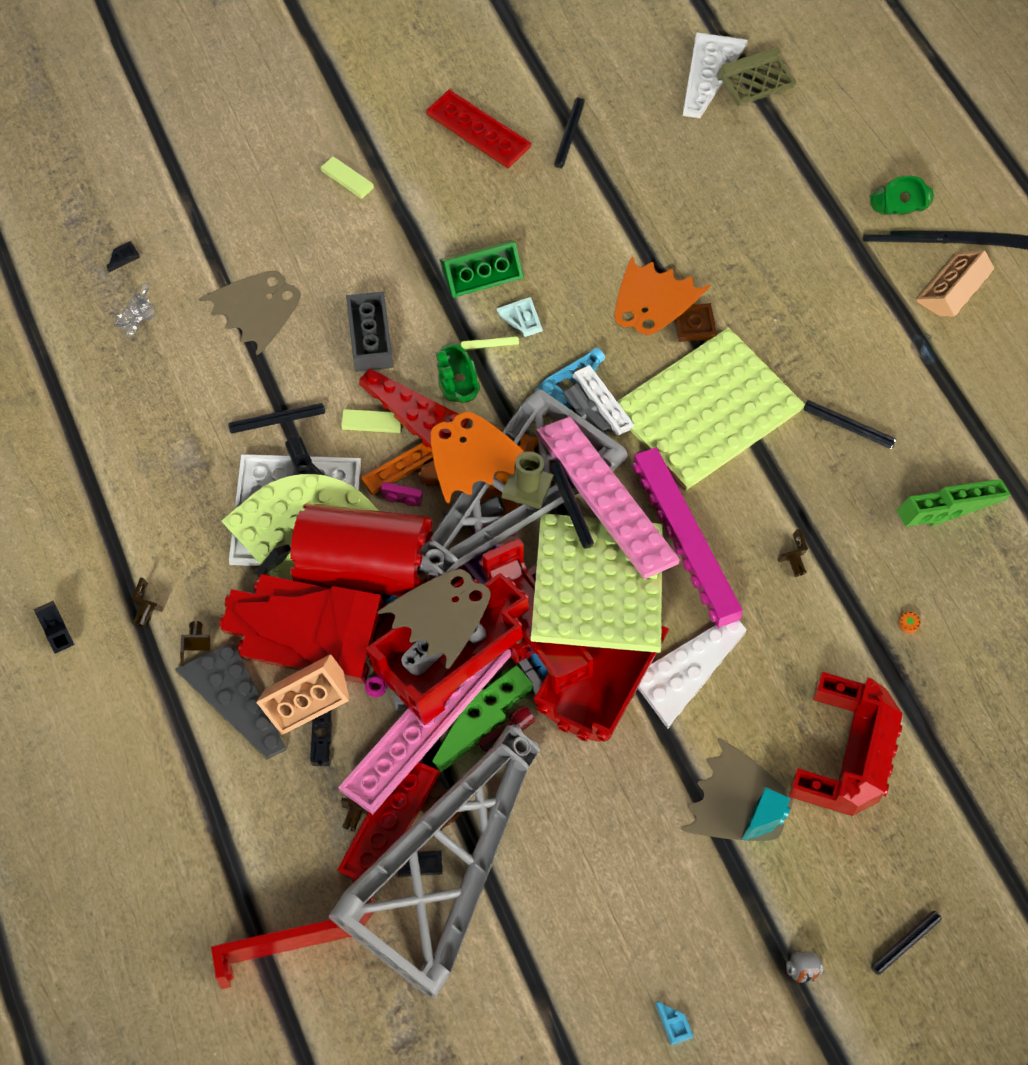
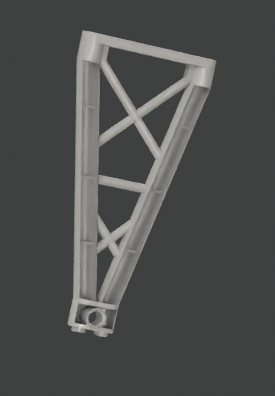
M537 389L521 403L502 431L514 443L518 444L534 418L536 429L544 427L543 416L545 414L555 421L570 416L593 447L599 451L598 453L612 471L628 457L627 451L623 446L541 389ZM538 438L540 456L544 460L542 471L551 474L549 462L556 461L551 454H548L547 449ZM496 472L492 485L503 492L505 484L495 478L498 474ZM567 477L568 482L575 496L579 492ZM484 481L475 482L472 487V494L460 493L430 539L421 547L422 563L421 566H418L417 570L423 571L431 580L447 572L457 570L463 564L564 503L557 484L553 486L551 484L541 509L518 503L519 507L503 517H482L480 499L490 484ZM462 526H475V534L447 550Z
M507 725L493 747L343 893L329 914V918L414 987L434 999L438 996L451 975L526 773L540 752L538 743L524 735L522 729L516 725ZM516 744L519 746V752L516 749ZM507 763L495 797L485 799L483 786ZM475 795L476 800L469 801ZM490 807L489 813L487 815L486 808ZM477 809L481 833L474 852L470 855L442 832L440 828L457 812ZM432 836L468 864L460 888L423 894L417 851ZM409 860L414 896L365 904ZM455 898L433 956L425 903ZM416 905L425 962L421 969L418 970L359 922L365 913Z

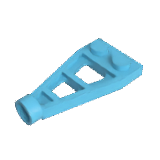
M596 347L593 348L586 356L546 378L534 392L537 389H541L571 409L572 407L562 394L564 391L557 384L564 379H569L576 384L577 382L572 377V372L579 367L585 368L590 365L595 372L599 364L605 359L604 353Z

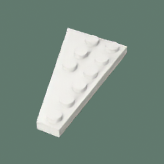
M696 33L683 116L701 118L723 83V80L718 81L716 78L721 65L738 60L747 46L748 40Z
M740 621L717 628L715 625L650 665L638 689L667 729L710 678L714 670L719 667L727 654L744 636L746 628Z

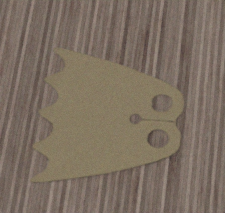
M269 271L229 284L201 297L199 300L214 302L215 305L211 315H226L228 317L226 329L240 328L242 330L240 342L255 341L257 343L256 354L258 355L287 322L296 308L301 294L295 286L288 285L285 282V277L279 272ZM275 277L278 279V284L273 287L266 284L267 279ZM291 291L293 298L288 301L283 300L281 297L282 293ZM272 294L273 297L271 299H267L266 295Z
M462 569L453 570L402 595L380 609L378 614L393 613L395 620L392 628L404 626L411 628L412 633L409 642L427 641L429 645L427 656L430 657L439 653L445 654L447 658L446 669H448L475 631L488 605L490 590L481 583L473 582L471 575ZM454 577H462L464 584L461 587L455 588L451 585V580ZM472 591H481L482 598L479 601L473 602L469 599V594ZM454 596L459 597V601L454 603L452 602V598Z
M718 738L717 741L723 750L722 755L717 758L707 759V763L713 770V776L708 780L697 782L704 792V798L700 802L688 805L689 809L696 816V821L689 826L682 827L681 830L711 837L742 840L754 805L765 787L786 797L789 796V792L760 765L732 745ZM792 798L790 799L788 806L790 807L793 804ZM784 824L782 826L777 825L772 832L749 839L748 841L777 839L782 833Z

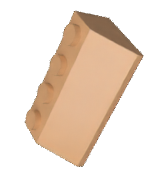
M986 251L955 253L916 301L940 317L957 315L962 306L969 301L972 294L979 289V286L989 277V274L994 269Z
M330 654L266 688L257 700V704L280 734L283 735L349 701L344 672Z

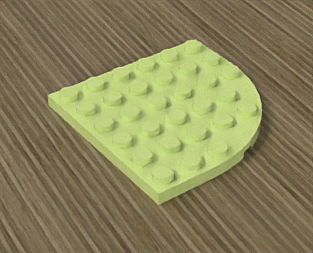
M300 474L281 478L262 487L226 516L222 523L261 565L274 548L286 544L291 547L295 521L299 511H304L303 505L305 503L379 510L360 491L341 480L324 475ZM290 553L281 564L268 572L270 576L293 580L291 567H295L292 561L293 559H290Z

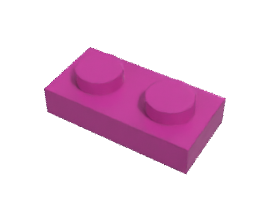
M386 482L382 484V499L389 502L405 503L412 507H421L423 502L422 490Z

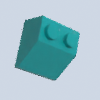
M765 787L755 804L742 840L747 841L774 831L777 825L782 826L791 810V807L788 806L791 798Z

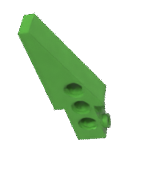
M1002 479L944 487L940 492L910 496L896 511L905 527L928 523L932 527L1007 500L1011 494Z
M517 665L512 669H506L495 682H489L484 690L482 689L458 716L432 761L434 769H437L440 773L474 748L479 744V740L505 723V712L532 692L533 683ZM510 687L512 690L510 692H504L502 688ZM491 699L494 700L495 703L492 705H488L485 703V701ZM471 712H476L479 714L475 718L469 716Z

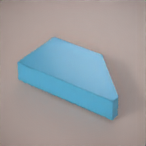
M661 1002L655 1004L671 1046L693 1038L691 1028L684 1013L665 1006Z

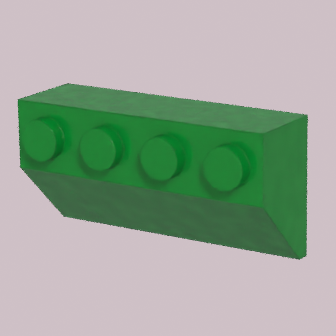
M512 240L502 241L440 259L443 276L452 298L524 278L516 242Z

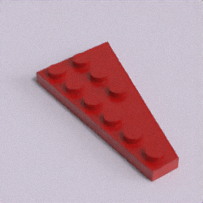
M369 369L359 380V385L373 398L380 400L382 406L394 414V418L410 433L417 435L422 440L424 446L431 449L432 428L442 422H451L459 415L372 369ZM468 418L461 421V426L464 429L469 421ZM441 429L438 435L442 439H448L451 436V431L449 429Z

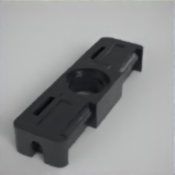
M332 710L312 719L310 754L312 766H329L331 764ZM320 728H325L328 733L325 737L320 738L316 736V731Z

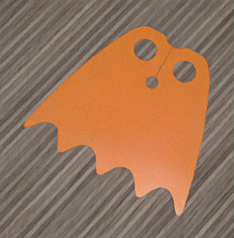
M632 257L620 286L615 309V321L624 327H634L639 333L645 335L654 334L684 313L711 285L696 288L693 286L692 276L683 280H676L673 276V269L664 273H657L653 262L643 267H638L635 264L634 257ZM643 308H648L646 313L642 312ZM625 312H632L634 318L630 321H624L622 315ZM645 320H653L654 326L651 329H645L642 326Z
M463 412L457 415L451 422L439 423L431 431L434 465L447 503H450L451 495L456 490L471 495L473 484L477 481H484L492 485L494 474L498 471L514 474L516 458L524 452L503 432L472 412ZM465 418L473 421V426L469 429H464L461 426V421ZM441 429H449L451 431L450 438H440L438 435ZM465 437L467 440L462 443L459 439Z

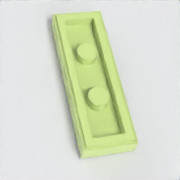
M334 156L321 166L322 172L361 199L374 188L373 183Z
M506 337L462 341L460 346L465 350L518 346L519 338Z
M343 409L342 430L401 433V423L394 418L392 412Z

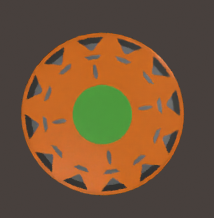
M905 612L901 615L898 624L903 632L914 633L918 630L921 620L916 613Z

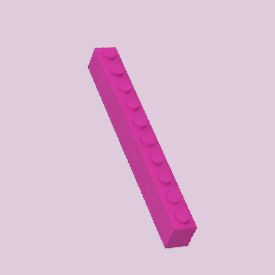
M657 447L635 454L634 463L632 464L633 471L636 475H639L643 490H647L649 502L652 506H655L659 521L664 523L666 535L672 539L676 554H680L684 570L690 573L691 583L694 588L698 589L701 603L703 605L706 604L710 620L715 622L717 628L741 620L743 610Z

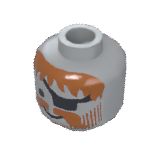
M812 951L793 953L790 961L787 962V972L797 983L817 981L823 972L822 960Z

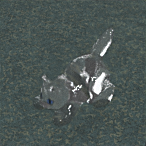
M148 282L144 283L138 294L133 295L128 300L123 313H116L118 317L115 320V325L127 328L126 333L128 335L135 333L141 319L149 321L154 317L155 307L146 298L149 290Z

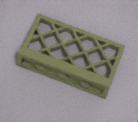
M779 47L721 65L716 74L718 81L723 80L737 106L793 88L796 85L779 56L781 53ZM777 63L780 69L771 68V64ZM761 68L765 70L766 74L763 75L758 73L757 69ZM769 72L777 75V80L768 77ZM744 73L752 75V79L749 80L742 76ZM755 77L764 80L763 85L754 82ZM780 77L785 78L788 84L780 82ZM729 78L738 80L737 85L731 83ZM743 82L750 85L749 89L740 87V83ZM766 82L774 84L775 87L773 89L766 87ZM752 86L760 89L761 92L759 94L752 92ZM738 91L746 94V98L740 99L737 94Z

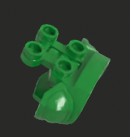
M917 176L897 177L885 183V186H881V188L870 195L872 209L882 215H905L915 211L921 212L926 210L934 200L933 188L926 185L922 178ZM901 193L909 194L910 199L908 202L900 200Z
M458 344L442 346L440 351L436 352L438 383L442 394L452 402H461L463 404L473 401L480 391V383L477 381L474 361L469 357L466 350ZM456 374H463L465 379L457 382L454 380V376Z

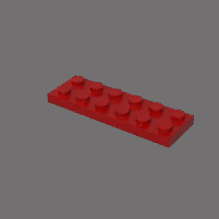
M450 89L426 110L427 116L507 169L531 148V142Z
M418 762L374 814L368 812L337 871L352 879L361 876L413 825L440 772Z

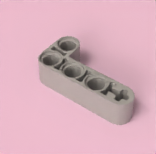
M480 622L469 639L470 642L475 644L481 643L486 638V630ZM419 640L404 653L401 661L402 665L412 675L420 676L443 653L428 657V642Z

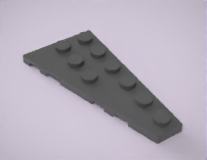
M234 642L184 664V666L175 668L176 673L183 677L237 732L241 733L265 759L268 760L286 751V747L276 727L257 704L260 695Z

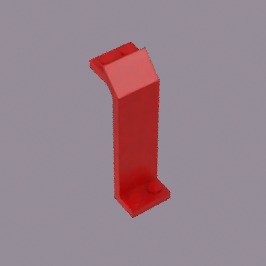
M520 538L509 541L505 545L483 554V560L479 564L486 582L501 572L506 578L510 577L513 580L517 589L523 590L528 595L530 610L519 617L518 620L523 626L521 628L523 637L551 675V689L557 694L592 677L593 658L584 646L531 641L535 580L525 566L523 542Z
M359 877L352 878V883H354ZM372 896L365 904L375 902L374 896ZM374 912L365 913L359 922L365 926ZM332 920L214 945L211 946L215 978L222 989L230 988V980L234 979L233 969L230 964L352 936Z

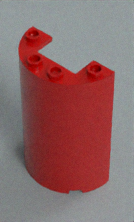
M305 503L303 505L304 511H299L293 529L290 559H293L292 561L295 567H291L293 581L326 588L335 586L394 596H402L422 585V579L417 574V568L422 563L421 546L425 545L428 532L432 530L433 521L429 516Z
M662 625L661 645L669 632V628ZM584 646L593 658L592 677L555 694L551 689V675L548 673L534 698V702L537 705L536 709L556 723L557 728L562 732L568 733L569 731L585 742L588 740L606 742L611 739L657 652Z

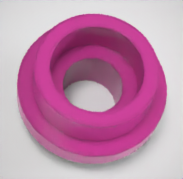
M372 677L365 684L366 693L374 698L381 697L386 692V684L380 677ZM376 685L380 687L378 690L372 689Z

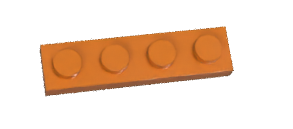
M421 443L362 476L361 482L373 496L381 491L383 482L394 484L433 461L432 449Z

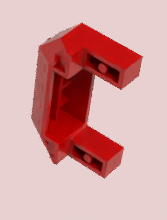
M822 672L817 682L813 700L854 712L839 779L835 780L797 768L788 797L854 816L879 803L882 796L886 797L889 784H887V781L894 767V764L891 763L898 749L896 741L901 735L903 726L900 724L903 713L887 689L872 678L867 677L863 684Z

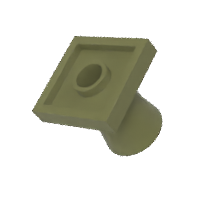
M523 452L518 455L515 461V473L510 474L503 489L502 498L541 509L553 482L554 474L542 471L544 460L539 454Z

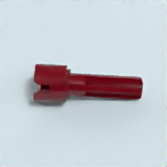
M524 704L509 714L508 721L479 740V746L484 752L493 747L507 725H516L523 731L535 722L534 716Z

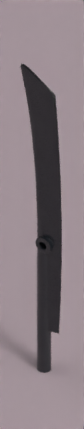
M890 231V235L863 234V242L962 243L1028 250V235L967 231Z

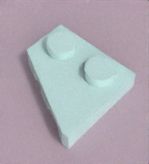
M531 297L497 308L498 315L524 337L543 331Z

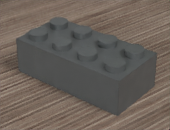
M384 291L346 295L355 372L367 371L369 369L393 368Z

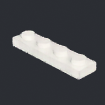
M590 365L574 372L572 377L587 397L597 406L599 413L611 426L616 436L634 427L633 422Z

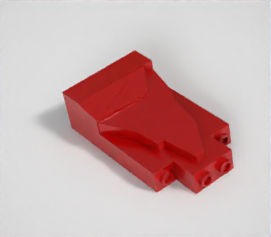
M501 572L484 584L490 590V599L479 622L486 630V638L478 644L468 640L448 669H446L447 658L445 654L420 676L412 675L402 665V656L416 643L409 642L412 632L411 628L406 626L390 630L366 648L374 672L424 725L445 711L444 704L463 682L523 638L521 630L523 626L518 618L530 610L528 604L529 597L523 590L516 588L515 583L510 577L506 578ZM460 579L452 586L455 588L461 587L464 584V579ZM472 579L473 582L477 584L480 583L477 579ZM479 590L472 591L469 594V599L473 602L479 601L482 598V592ZM454 596L452 598V602L454 603L459 601V597Z
M260 574V578L255 581L254 591L256 594L231 589L230 595H226L224 603L226 610L225 614H222L220 617V630L225 634L244 637V640L240 641L238 652H240V656L243 659L300 671L331 654L343 670L346 681L366 684L371 666L368 661L369 656L366 648L373 643L377 623L381 624L383 614H378V611L385 607V602L381 595L335 586L326 588Z

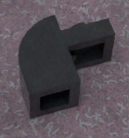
M54 601L34 609L54 654L74 645Z

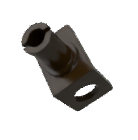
M800 528L796 529L793 533L798 549L781 554L778 558V562L786 560L790 562L794 577L807 573L801 556L806 553L808 547Z
M140 577L132 600L140 606L133 623L146 627L151 611L157 610L162 612L163 608L157 603L142 599L148 586V582Z
M195 621L189 623V635H181V666H184L185 650H210V635H202L203 624L197 621V628H195Z
M342 798V807L348 809L342 827L346 830H349L350 827V831L354 832L356 831L360 815H367L368 811L353 800Z

